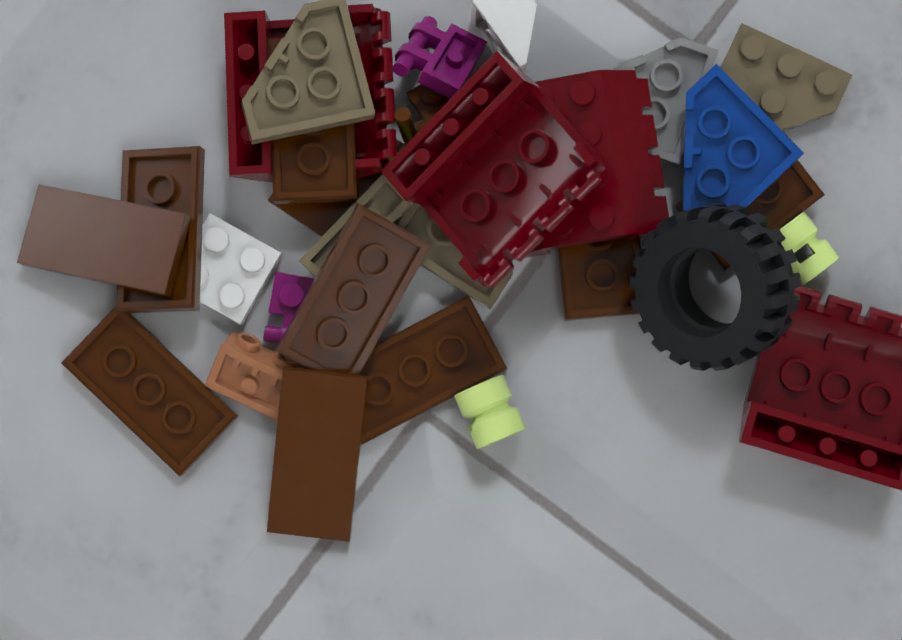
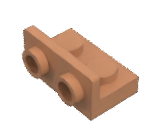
M234 331L221 344L204 386L278 421L283 368L306 369L307 367L261 344V341L252 334Z

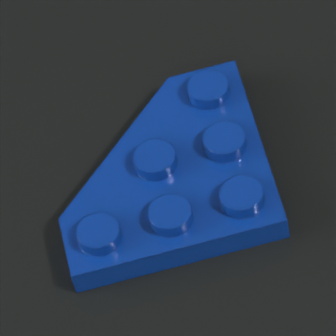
M717 64L686 92L683 211L712 203H725L727 207L734 204L748 207L804 154Z

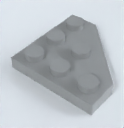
M679 37L644 56L641 55L613 69L635 70L637 78H648L652 107L642 110V115H653L658 148L648 150V154L660 155V161L675 167L680 165L685 148L686 92L713 67L718 53L717 49Z

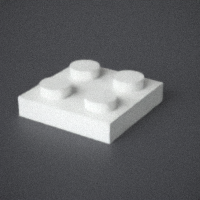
M209 213L202 225L200 302L234 322L243 325L282 257V253Z

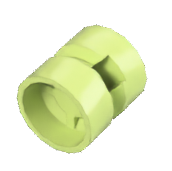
M802 212L780 229L786 238L781 242L785 251L792 249L795 253L806 244L813 253L801 263L798 261L791 263L793 273H800L801 286L812 280L840 258L826 239L818 240L816 237L818 228L805 212Z
M504 375L494 377L454 395L462 416L472 420L468 430L477 450L526 429L518 408L508 404L512 394Z

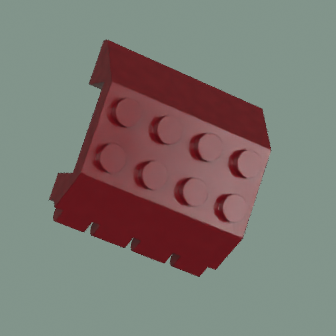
M373 4L348 5L375 110L374 119L354 123L356 179L380 173L388 162L397 155L396 130L386 129V125L395 122L394 89L385 88L384 86L394 82L392 49L383 47V44L392 41L391 14L388 11H381V9L375 8ZM265 10L224 13L230 177L273 183L272 140L251 145L241 104L245 94L253 86L269 59L268 39L284 38L295 19L270 21Z
M496 51L381 172L405 201L420 204L464 256L458 263L470 278L484 287L489 285L494 289L514 269L512 263L514 259L521 262L545 239L542 233L545 228L552 232L575 209L572 202L575 198L582 202L603 181L600 173L606 167L597 149L548 94L501 52Z
M601 69L536 81L535 83L548 94L597 149L606 169L600 173L603 181L582 202L575 198L572 201L575 209L552 232L545 228L542 231L545 239L525 258L550 254L551 249L622 237H629L631 240L641 239L649 231L656 230L657 224L669 217L666 196H655L654 190L665 188L660 155L648 154V150L658 148L653 115H642V110L652 107L648 78H637L635 70Z
M804 286L794 289L793 295L799 296L800 302L798 310L788 315L792 318L793 323L786 333L779 336V342L770 349L760 353L756 358L743 404L739 442L902 491V315L870 306L864 317L860 315L862 303L829 294L825 305L819 303L822 295L821 291Z

